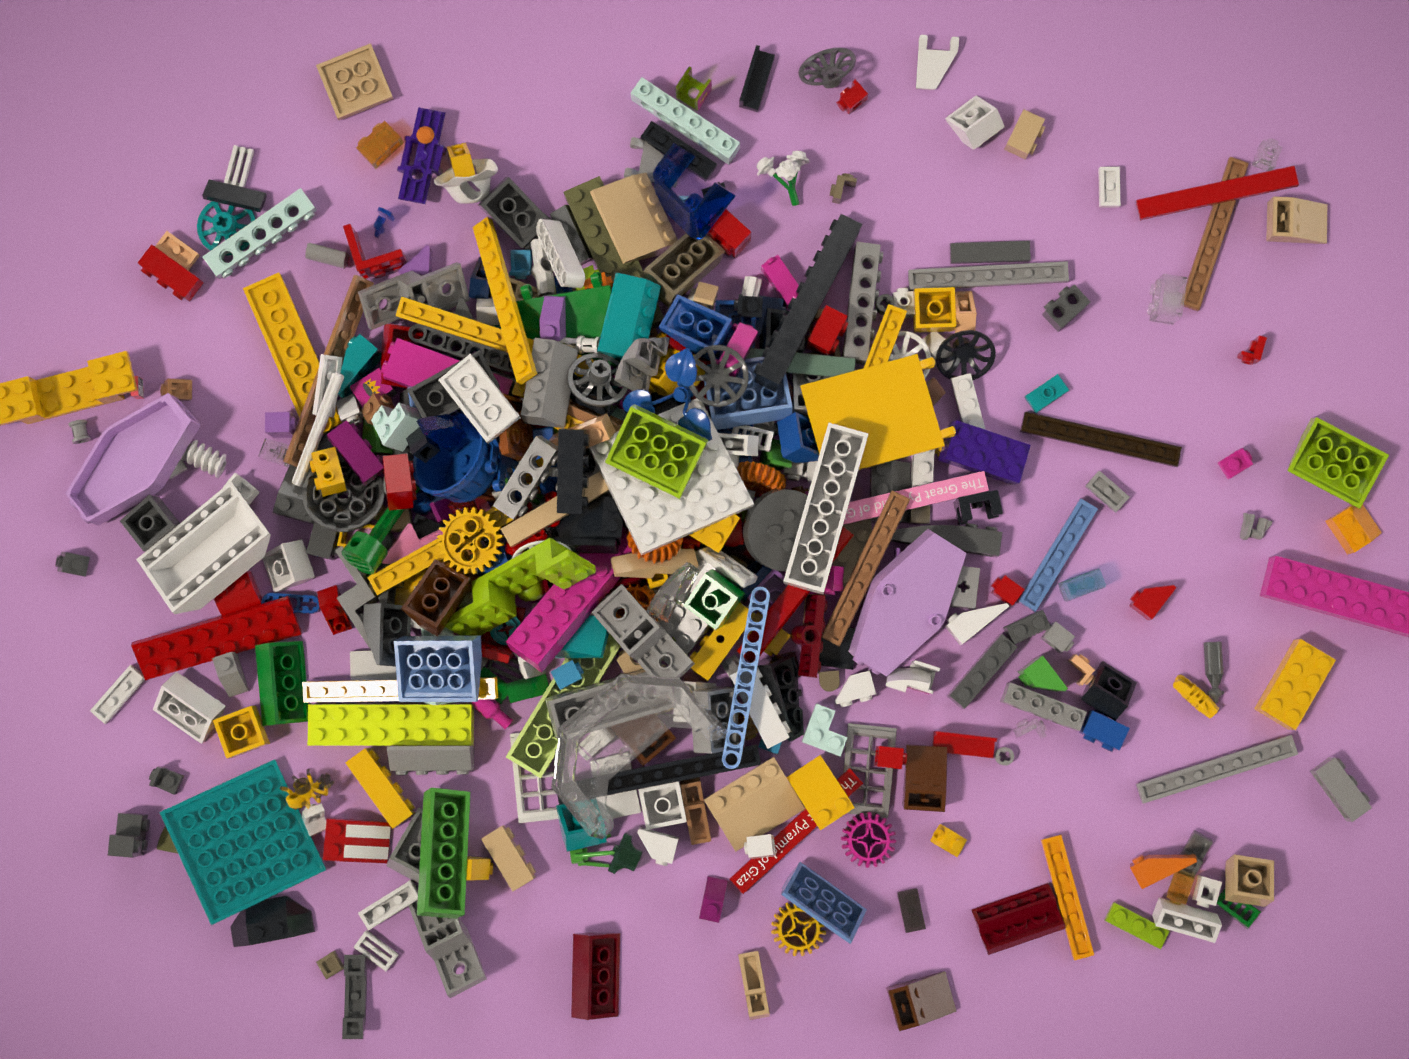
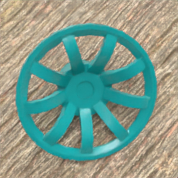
M211 201L203 208L198 217L197 233L199 239L208 250H213L219 245L222 236L227 240L230 238V235L237 233L236 229H243L247 226L246 224L237 223L238 220L249 214L251 222L256 219L253 211L244 209L241 213L232 215L235 206L229 205L227 212H222L218 202ZM211 207H214L217 212L213 218L205 215ZM203 220L213 223V227L202 231ZM216 232V238L213 244L210 245L204 236ZM249 242L242 243L240 246L241 251L250 245Z

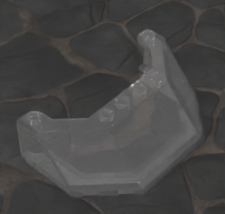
M620 674L558 727V744L555 750V769L551 787L589 836L603 839L613 830L614 821L606 811L609 780L671 727L694 729L695 732L700 730L711 741L719 740L728 732L718 718L680 678Z

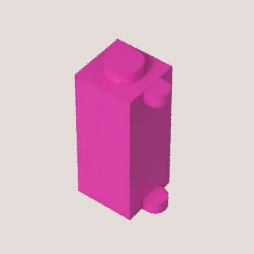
M776 255L761 265V271L778 296L784 299L783 303L788 308L791 299H796L798 296L796 290L799 285L779 255Z
M734 323L732 329L735 332L727 347L738 352L745 361L756 341L758 331L751 325L742 323L738 325ZM725 351L723 352L719 360L716 359V364H720ZM730 354L724 367L727 369L739 361ZM740 368L730 372L729 376L736 377Z

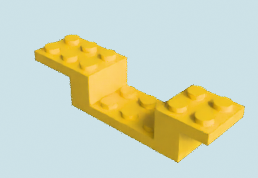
M123 351L88 360V367L38 380L26 376L0 383V426L18 421L32 424L125 400L124 394L138 391L129 352Z

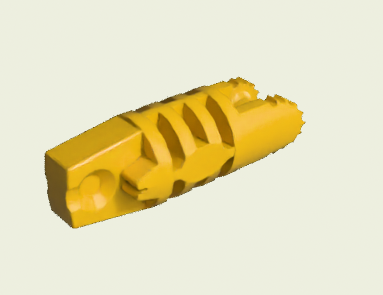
M1177 675L1173 688L1187 702L1194 706L1196 710L1208 718H1212L1218 712L1219 707L1195 683H1192L1184 675Z

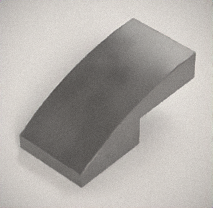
M1194 830L1180 855L1195 854L1198 862L1179 872L1193 879L1203 863L1204 856L1213 843L1212 839Z

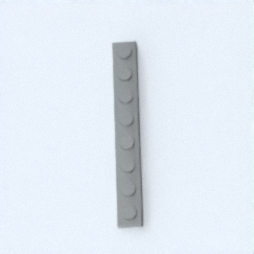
M1068 261L908 270L909 291H914L915 288L955 287L956 289L1068 283Z
M1288 735L1136 783L1141 802L1144 804L1298 755L1292 735Z

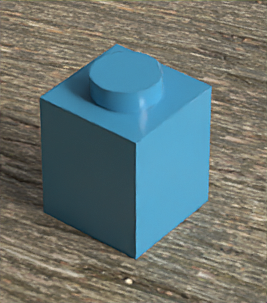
M573 660L551 671L560 690L583 679L581 674L584 673L579 662L574 663Z

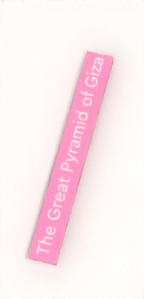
M982 471L895 492L910 498L906 510L957 499L958 497L988 492L989 489L985 472ZM890 493L849 502L843 525L879 517Z

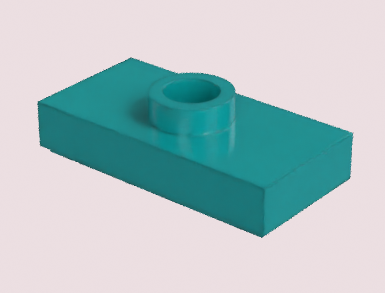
M1057 374L1024 398L1033 411L1037 413L1068 392L1069 389Z

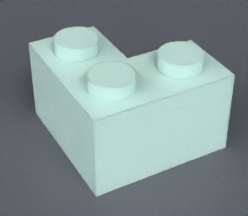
M398 403L395 409L381 405L371 419L383 446L402 452L408 446L406 438L425 422L417 408Z
M815 704L801 742L841 757L848 737L829 730L835 710Z

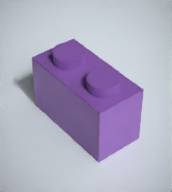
M265 412V433L273 438H292L299 420L290 412Z

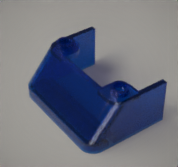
M673 143L653 171L654 190L664 211L690 237L700 240L705 237L736 195L714 182L704 197L694 193L686 201L682 200L671 188L695 156Z

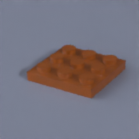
M502 393L521 417L523 400ZM521 417L499 435L501 454L521 461L534 440L533 424H525Z

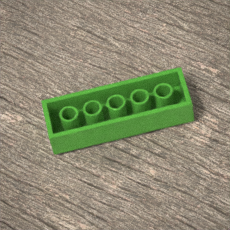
M430 788L424 792L417 916L457 919L465 915L470 792Z

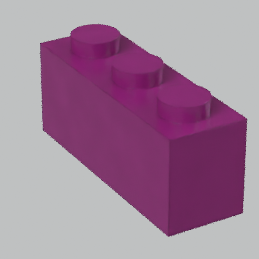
M346 420L328 433L327 437L366 486L384 473L383 460L379 455L375 456L372 453L371 449L373 448L366 439L362 440L358 435L360 431L354 423L350 425Z

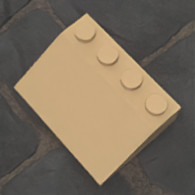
M647 173L631 175L590 192L623 264L659 256L678 241Z
M774 757L704 799L735 852L744 847L747 837L764 835L805 809Z

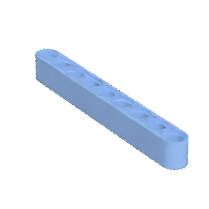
M757 587L752 591L722 756L723 765L729 769H734L740 764L770 600L769 591L764 587ZM759 590H763L767 594L763 602H758L755 599V593ZM759 610L762 612L763 619L760 622H754L751 619L753 611ZM750 631H757L759 633V640L752 643L748 640L747 635ZM747 651L755 653L756 659L754 662L748 663L744 660V654ZM744 671L750 672L752 675L751 682L743 683L740 679L741 673ZM740 692H745L748 695V701L744 704L737 701V694ZM737 712L742 713L745 717L744 722L741 724H737L733 720V715ZM738 733L741 736V742L732 744L729 740L730 735ZM730 753L737 756L738 761L733 765L728 764L726 761V756Z

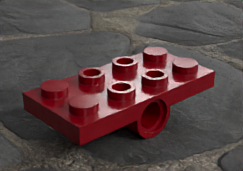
M807 595L803 625L795 626L791 631L792 641L797 645H801L799 676L817 678V674L821 671L819 655L823 651L821 636L825 631L823 616L827 610L826 596Z

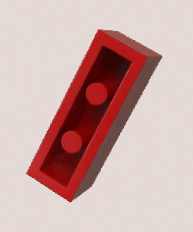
M152 244L138 261V264L142 267L141 272L150 278L152 275L158 278L156 282L165 289L168 286L173 289L172 294L181 301L185 298L190 302L204 284L198 277Z

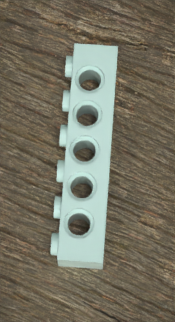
M641 77L632 90L631 100L728 165L740 150L739 141L643 77Z
M300 188L205 254L203 259L219 279L222 277L225 279L233 273V269L237 266L242 267L250 261V257L263 253L267 245L279 242L283 238L282 235L287 231L289 233L293 232L299 227L298 224L300 222L313 218L315 216L314 212L317 210ZM292 208L299 209V213L295 217L289 216V211ZM276 219L282 220L280 228H273V222ZM261 230L266 231V237L258 240L256 237L257 233ZM243 242H249L250 244L247 251H241L240 249ZM228 253H232L233 260L229 263H225L224 256Z

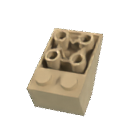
M1294 197L1271 198L1267 202L1266 241L1327 244L1328 204Z

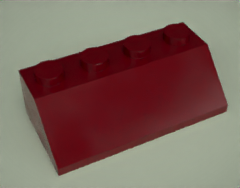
M588 932L573 934L572 1018L593 1020L618 1017L620 933Z

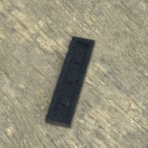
M653 121L650 122L641 135L642 140L704 181L709 179L717 167V163Z

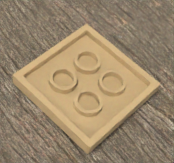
M371 43L316 65L339 121L394 99Z

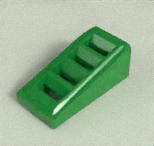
M1225 889L1218 897L1217 905L1246 929L1250 928L1261 913L1253 905L1238 903L1231 910L1229 907L1233 902L1228 901L1226 905L1222 903L1225 900ZM1242 905L1246 907L1240 915L1236 914ZM1248 911H1251L1252 914L1250 915V917L1247 920H1244L1243 917L1247 914Z

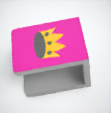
M380 368L350 386L362 407L373 393L385 394L390 398L397 394L393 386L381 384Z

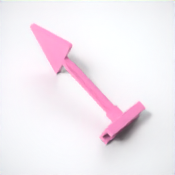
M475 499L478 507L477 513L481 509H484L485 512L492 509L486 500ZM408 523L388 550V555L382 564H392L436 540L437 535H443V532L437 530L419 539L412 524Z

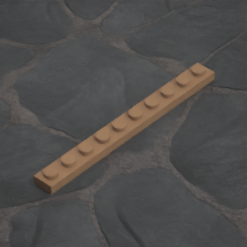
M354 275L324 352V355L343 357L342 365L346 349L349 347L348 343L354 337L363 314L358 291L374 285L373 282L359 275ZM318 371L283 462L294 467L298 466L317 416L313 414Z

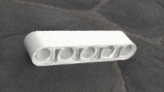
M539 219L536 233L560 286L582 288L585 283V273L561 222Z

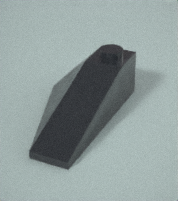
M795 651L758 662V668L763 676L759 679L763 686L767 684L772 694L769 696L772 704L777 703L781 714L778 715L781 722L786 721L791 730L788 733L790 737L787 739L788 742H792L804 735L803 710L799 707V696H802L801 689H798V677L801 676L798 675L799 664Z

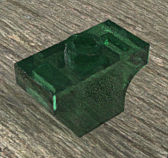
M625 832L620 844H615L613 848L615 854L611 855L613 860L609 866V872L615 874L622 868L635 871L643 851L634 847L632 843L633 835Z

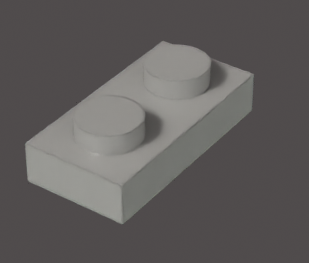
M1100 471L1085 485L1089 491L1115 513L1129 499L1125 492Z

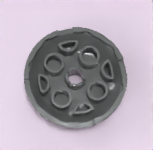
M345 462V466H341L347 491L323 497L321 490H317L314 479L318 478L317 473H312L311 471L303 484L302 501L309 517L319 526L336 532L354 531L370 523L381 510L384 501V486L380 476L365 486ZM341 495H347V496H348V498H344V499L339 498V497H340Z

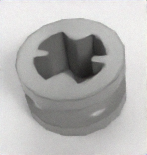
M1001 747L995 752V760L1000 765H1010L1014 760V753L1007 747ZM1007 751L1009 753L1007 756H1010L1009 760L1001 761L999 759L1001 758L999 756L1000 752L1005 753Z

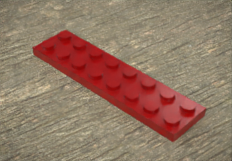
M289 596L137 640L131 643V647L145 680H149L213 661L212 658L229 652L237 654L253 649L255 645L274 643L301 635L302 631Z

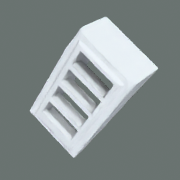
M746 425L733 427L732 434H738L739 429H743L742 435H746L747 430L751 431L750 435H754L755 432L759 433L758 450L770 451L773 431ZM763 434L767 435L765 445L761 446L760 444Z

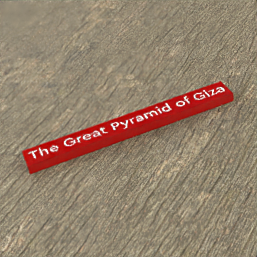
M850 768L837 779L848 797L863 784ZM805 808L774 837L776 856L750 859L729 878L743 894L817 827L807 809Z

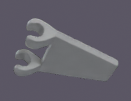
M635 137L631 138L630 147L633 149H643L639 171L626 168L624 178L647 173L651 183L676 188L680 168L646 141Z

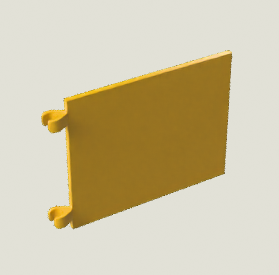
M918 354L800 385L819 454L828 423L868 433L859 470L945 447L943 439L954 437L956 430L953 426L940 430L922 371L935 366L934 358L930 357L919 361Z

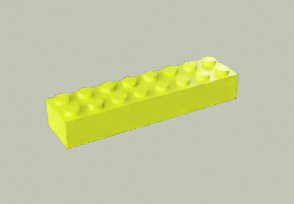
M308 705L307 746L474 745L473 705Z

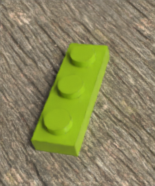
M1114 902L1104 921L1159 949L1162 948L1170 932L1167 929L1157 927L1155 923Z

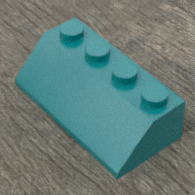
M621 273L615 274L598 352L621 361L626 351L636 339L649 338L660 293V285L644 278Z

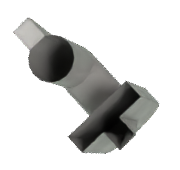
M1243 513L1240 538L1247 540L1251 537L1261 540L1264 537L1265 531L1272 525V521L1259 518L1256 529H1252L1255 515Z

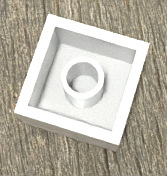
M679 781L638 789L646 830L687 822Z

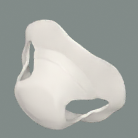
M472 159L473 166L476 167V175L455 177L451 167L436 177L434 183L438 186H443L457 203H478L489 195L491 177L498 172V167L491 159ZM467 181H472L481 191H475Z

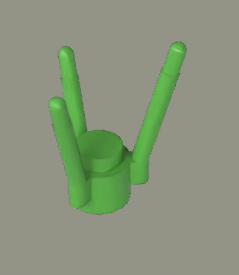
M610 833L606 834V839L611 837ZM587 848L570 851L572 864L607 868L610 867L608 863L586 860H589V857L615 854L613 850L588 852Z

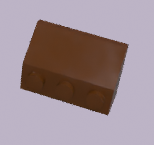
M434 559L401 609L421 628L438 637L471 589L470 578Z

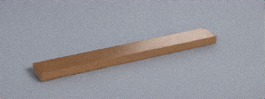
M1229 157L1221 181L1244 177L1249 163ZM1236 200L1212 205L1179 305L1195 311L1200 310Z
M891 490L821 638L838 646L841 645L910 498Z

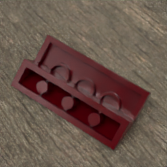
M1048 883L971 910L988 955L1066 929L1057 908L1056 898Z

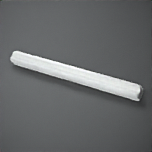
M332 373L292 479V483L296 486H303L310 469L309 461L313 460L311 453L316 452L344 379V375L340 373Z

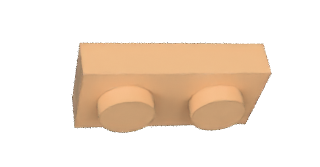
M168 231L165 232L155 245L156 248L188 271L200 256Z

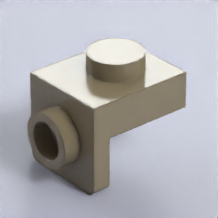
M847 173L838 175L836 184L831 185L829 196H833L832 203L840 204L844 185L855 187L857 178H853V175Z

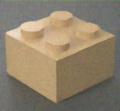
M1233 855L1226 860L1225 901L1266 907L1273 902L1274 861L1241 855Z

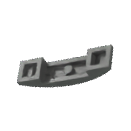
M344 955L345 1006L342 1039H364L367 1000L366 955Z

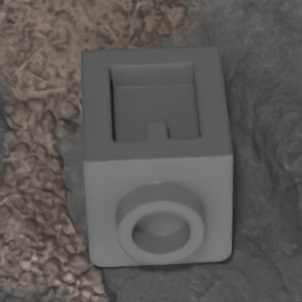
M158 766L152 770L149 776V780H151L149 786L157 787L176 795L184 775L163 766Z

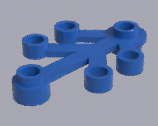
M499 436L489 443L491 446L490 461L485 462L487 473L497 472L498 470V478L492 483L493 489L496 492L504 489L506 485L505 474L509 481L519 464L514 459L501 454ZM497 456L499 457V467L497 464ZM517 490L515 498L517 501H521L522 494Z

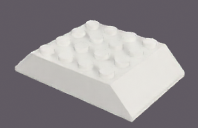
M230 482L136 560L172 613L179 614L202 609L264 558L271 534L235 485Z

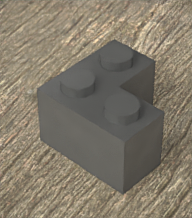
M118 813L116 834H111L109 837L107 856L134 858L144 855L148 845V841L145 840L146 832H148L150 827L148 814Z

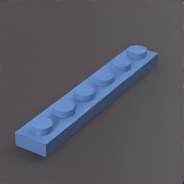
M1081 498L1079 499L1018 599L1019 603L1036 612L1098 508Z

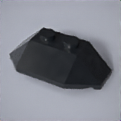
M287 895L265 899L239 912L230 927L234 947L255 945L315 932L312 911Z

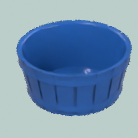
M453 414L430 428L429 432L434 434L441 451L427 463L414 457L413 476L417 486L424 492L449 499L453 502L465 503L475 500L484 494L492 485L498 470L493 473L486 472L485 462L490 461L491 446L484 440L465 414ZM497 456V464L499 467V457Z

